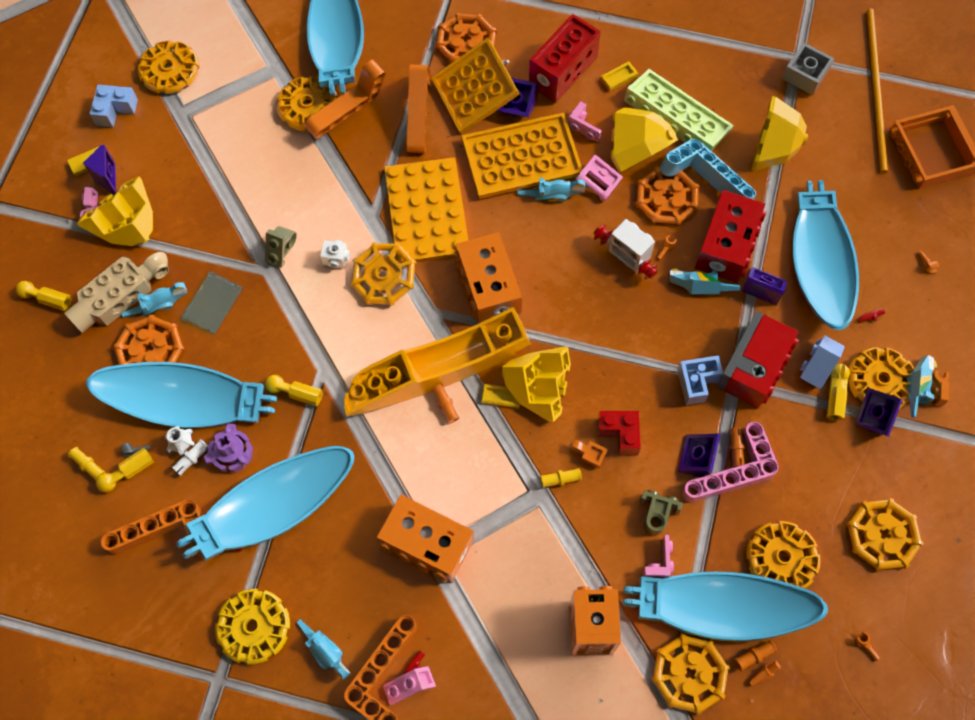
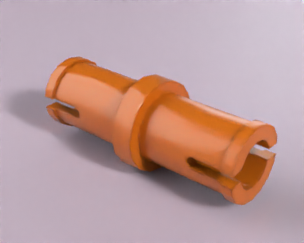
M439 384L433 387L432 392H434L439 402L438 407L443 410L448 423L451 424L459 420L460 417L453 406V400L449 398L444 385Z
M740 427L730 428L731 446H729V450L732 451V468L745 465L744 450L746 448L743 445V429Z
M768 640L757 648H750L748 653L734 659L736 667L743 671L755 663H761L762 659L777 652L776 645L772 640Z

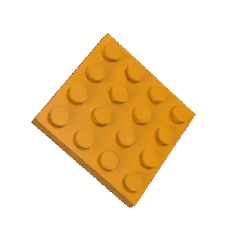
M488 37L431 77L461 134L520 95Z

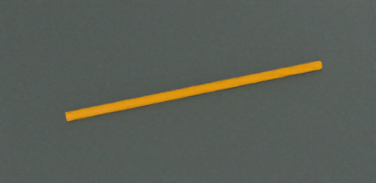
M870 8L866 12L880 173H887L888 166L874 10Z

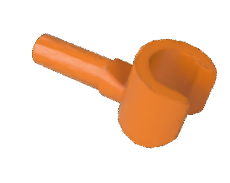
M670 235L666 237L664 247L657 256L658 260H661L666 251L674 248L677 239L674 242H669Z
M920 250L918 254L925 263V271L927 273L937 272L936 269L940 267L937 261L930 262Z
M862 632L866 642H862L857 636L856 644L860 647H865L873 659L878 661L880 659L869 644V634Z

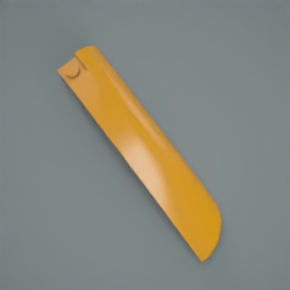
M512 307L461 332L407 350L402 349L365 367L352 379L348 393H345L344 409L346 416L349 417L419 397L432 392V388L439 384H443L446 387L515 356L516 351L531 344L516 310Z

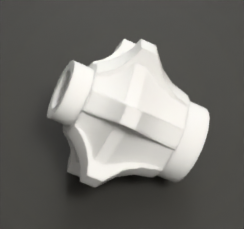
M179 426L171 428L167 435H165V439L168 440L166 450L169 453L175 451L179 452L180 456L184 455V451L195 444L191 439L193 431L191 429H180Z

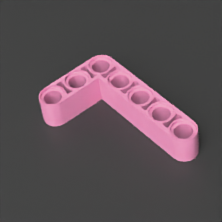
M750 422L742 433L743 441L752 463L690 480L682 490V497L685 501L690 503L772 479L779 467L764 428L760 423ZM749 430L755 431L757 436H752ZM756 448H761L764 454L757 453ZM763 466L769 467L771 473L764 471ZM744 472H750L753 478H747ZM725 477H731L734 480V484H729ZM707 483H713L716 489H709ZM688 488H694L697 495H691L688 492Z

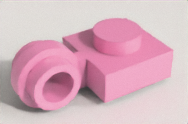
M85 187L84 193H82V203L86 209L81 211L80 219L89 209L97 207L98 192L92 187Z

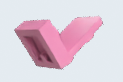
M580 101L569 116L568 126L573 131L585 135L588 139L599 142L601 130L584 121L587 116L586 104Z
M664 535L662 538L663 567L660 564H648V567H645L643 570V576L665 579L670 577V573L674 572V563L670 561V553H673V541H669V535Z
M429 666L413 669L383 685L390 705H394L418 692L436 687Z

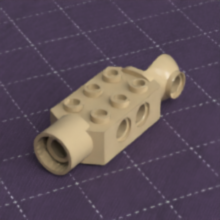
M164 252L154 253L147 257L139 267L129 258L121 257L77 292L78 302L64 314L82 333L95 323L108 326L139 301L137 294L142 293L146 295L151 291V279L154 277L161 279L169 272L167 255Z

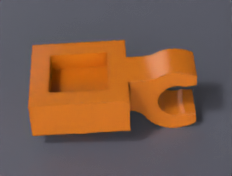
M936 370L932 374V379L937 386L934 387L932 394L934 395V406L942 407L949 401L950 382H948L950 375L949 372H945L943 378H940L938 375L939 371Z
M576 439L570 449L576 453L583 454L581 460L597 468L600 467L608 449L592 441L587 446Z

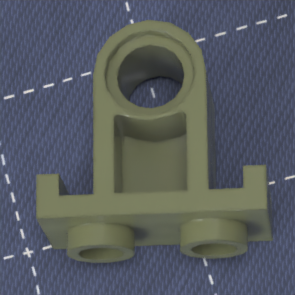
M277 226L275 230L269 229L266 232L265 262L282 268L285 264L284 257L296 242L297 232L281 226Z
M652 490L643 491L640 504H644L645 501L650 502L644 522L645 531L651 536L660 535L667 524L670 510H675L674 514L679 515L683 503L679 502L675 497L667 496L666 498L659 496L658 492ZM657 520L660 523V527H653L650 521Z

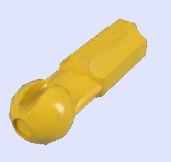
M21 281L16 285V293L21 298L35 297L38 303L62 311L67 310L71 305L72 299L68 294L47 287H42L40 290L36 289L30 281Z
M837 364L831 372L826 417L833 421H843L845 419L850 370L844 364Z
M271 375L265 381V387L271 393L287 392L289 398L313 406H318L322 399L323 393L321 389L296 381L288 384L279 375Z
M142 448L119 463L118 470L111 474H101L96 480V487L101 492H111L115 488L117 481L123 477L130 479L154 463V460L148 451Z

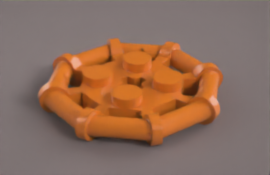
M457 12L456 15L437 26L438 35L435 48L449 60V63H452L487 37L494 46L497 30L481 14L469 15ZM462 21H469V22H474V23H473V24H464ZM479 25H481L486 31L482 32L480 30ZM444 34L449 36L448 41H444ZM463 38H469L470 40L464 42ZM447 48L453 49L454 53H451Z
M658 166L654 167L653 171L642 179L637 180V199L635 205L654 224L668 223L676 224L677 226L681 225V222L694 212H698L700 208L698 206L700 186L693 182L683 170L673 175L675 178L672 180L663 179L662 176L666 175L660 171ZM656 177V181L652 186L647 184ZM679 179H681L688 187L684 188L683 184L679 182ZM644 191L649 192L648 199H644ZM669 194L672 197H670L669 200H667L666 197L663 195ZM691 194V202L686 201V195ZM649 205L651 207L653 205L656 208L655 213L648 207ZM680 208H685L686 210L680 215L677 213ZM660 214H668L672 216H660Z
M149 315L147 318L130 324L126 323L122 334L112 347L115 350L119 365L165 362L169 352H172L167 362L176 363L181 352L184 351V346L181 343L177 330L178 326L175 323L171 324L159 319L155 315ZM147 325H148V328H149V329H147V330H146V329H141L138 333H137V331L135 330V329H138V328H141V327H144V326H147ZM157 325L166 330L161 333L156 331L155 328ZM132 334L134 337L129 345H124L129 335ZM171 336L174 345L169 346L167 338ZM151 345L153 350L145 352V347ZM123 352H128L131 359L126 361Z

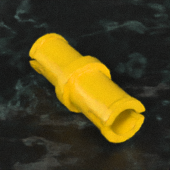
M78 447L73 448L68 453V457L79 465V469L83 472L86 471L95 481L101 474L105 473L104 470L94 463V459L87 457Z
M579 468L568 471L558 470L557 473L540 475L542 488L554 485L564 486L565 483L582 480Z

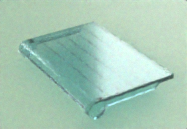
M210 271L181 318L215 334L243 287Z

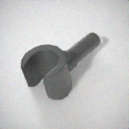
M131 443L121 445V450L126 457H130L142 448L151 450L150 445L134 448Z

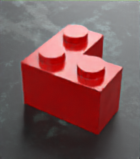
M599 411L598 437H618V456H638L640 452L639 411Z

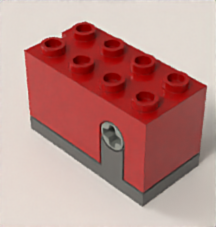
M756 311L716 388L722 391L725 390L724 392L756 408H759L762 403L766 404L791 357L792 351L799 341L796 338L799 331Z

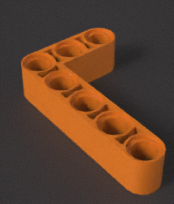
M370 60L362 68L358 84L305 121L304 127L315 139H319L372 102L380 92L386 73L374 60Z
M410 64L407 153H425L427 97L428 87L431 86V70L428 65Z
M184 500L106 533L101 539V546L111 554H120L178 528L185 527L187 523L203 516V513L193 500ZM190 507H194L193 513L187 515V510ZM171 515H175V519L167 523L168 518ZM152 523H156L155 528L152 531H148V527ZM185 527L187 535H190L187 528ZM136 531V536L133 539H129L130 533ZM117 539L115 546L110 548L111 541ZM194 541L190 543L192 547L196 546Z
M403 615L396 621L344 693L345 701L369 720H384L388 716L398 720V717L370 694L416 632L415 620L409 615ZM405 621L412 623V628L408 631L401 629V625ZM397 638L399 639L398 647L390 648L388 646L389 641ZM385 656L387 658L386 663L383 666H377V657ZM372 673L374 676L373 681L369 684L363 683L364 675ZM353 691L360 692V698L356 702L350 701V694ZM372 703L376 704V713L368 715L366 712L367 706Z

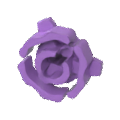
M227 424L224 431L214 436L215 442L211 441L209 443L208 453L203 456L207 464L213 463L223 473H227L228 469L225 465L219 464V460L223 463H236L235 465L228 466L232 473H236L244 469L245 465H248L251 461L253 447L247 435L238 431L235 424ZM241 439L246 442V447H247V449H246L245 453L243 452V450H244V445H243V442L241 441Z

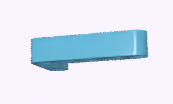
M691 139L668 152L660 166V171L666 176H673L691 166L720 193H722V190H726L750 199H754L756 196V191L696 139Z

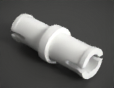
M200 439L189 452L186 451L184 453L185 455L172 468L181 476L193 463L196 464L198 462L197 459L209 446Z

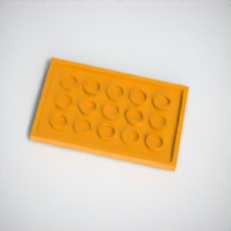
M564 112L461 135L479 199L539 186V178H544L545 181L551 182L578 177L583 170Z
M455 157L385 166L395 244L397 242L400 243L409 256L416 260V263L454 258L456 244L468 241ZM399 254L396 255L399 264L405 262Z

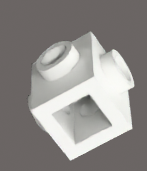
M324 240L320 255L322 264L328 265L331 268H345V263L350 258V250L347 249L346 243L340 240Z

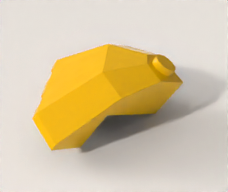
M772 96L768 106L751 171H758L786 163L800 150L802 144H806L808 134L805 133L807 126L801 114Z
M624 107L613 113L612 120L615 121V128L612 129L611 141L614 143V148L611 150V159L619 173L678 140L671 125L654 112Z
M140 176L122 184L114 196L109 194L100 201V206L89 209L77 223L79 227L112 244L134 246L139 243L141 245L146 243L153 231V211Z
M568 346L528 353L510 360L502 367V377L504 378L505 385L517 402L549 422H554L562 413L563 407L560 400L561 396H565L567 381H564L566 372L570 371L571 366Z

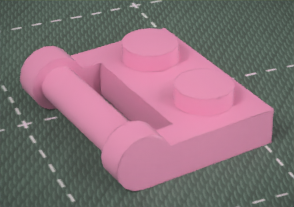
M594 155L576 180L585 181V185L600 196L599 199L604 202L623 176L597 155ZM588 173L607 188L606 191L602 190L585 175Z

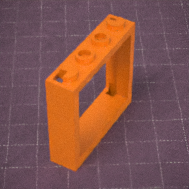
M954 105L896 120L892 125L890 136L894 139L898 152L902 155L905 166L909 169L912 180L916 183L918 189L975 174V144ZM944 121L966 166L926 176L904 131Z

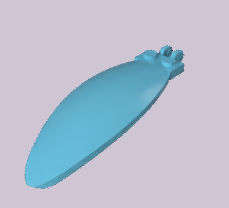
M311 0L307 21V38L312 60L319 72L320 87H329L330 95H335L334 85H340V92L344 94L346 93L345 84L355 82L354 68L360 59L364 43V25L358 1Z
M818 180V191L813 192L812 181H807L806 192H798L797 194L799 215L796 220L792 243L795 275L806 301L817 317L828 327L835 330H843L850 324L858 300L859 269L857 256L848 228L837 209L836 192L825 191L823 180Z
M142 362L105 367L95 371L86 380L88 390L102 402L133 417L159 425L179 426L180 428H207L235 421L258 423L260 412L274 414L275 409L272 407H262L261 402H276L277 397L272 395H263L264 385L262 383L241 382L227 374L209 368L174 362Z
M343 446L320 448L280 461L247 478L224 495L206 515L186 524L185 527L190 535L179 540L176 544L181 548L194 541L196 546L186 550L182 554L183 557L187 559L200 551L204 560L207 561L224 552V550L253 546L273 539L294 528L321 507L344 481L354 463L353 451Z
M698 572L665 579L641 576L639 587H623L625 594L639 595V600L624 599L622 602L623 606L638 607V619L660 620L680 631L720 641H755L787 635L816 624L828 613L827 604L819 595L808 589L783 581L744 573Z

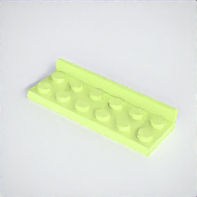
M650 69L627 88L624 101L635 109L654 112L667 121L675 131L676 137L686 143L691 139L699 140L711 152L732 131L734 126Z

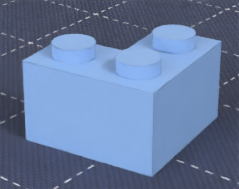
M97 85L90 111V116L95 125L113 128L117 113L135 114L138 99L133 88Z
M825 335L821 340L817 339L809 353L812 355L809 362L805 360L800 368L802 371L800 378L821 389L841 358L845 346Z
M719 356L680 362L677 371L685 404L705 403L709 395L706 384L719 382L723 375Z

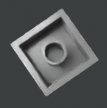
M803 43L786 67L782 79L813 95L829 72L835 58Z

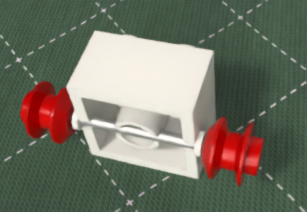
M625 219L614 232L613 230L607 231L606 225L598 226L593 233L595 235L594 240L599 238L601 240L600 245L608 243V251L633 271L638 272L639 275L645 274V280L648 278L652 279L658 272L656 269L657 265H650L655 241L651 235L641 231L634 222Z

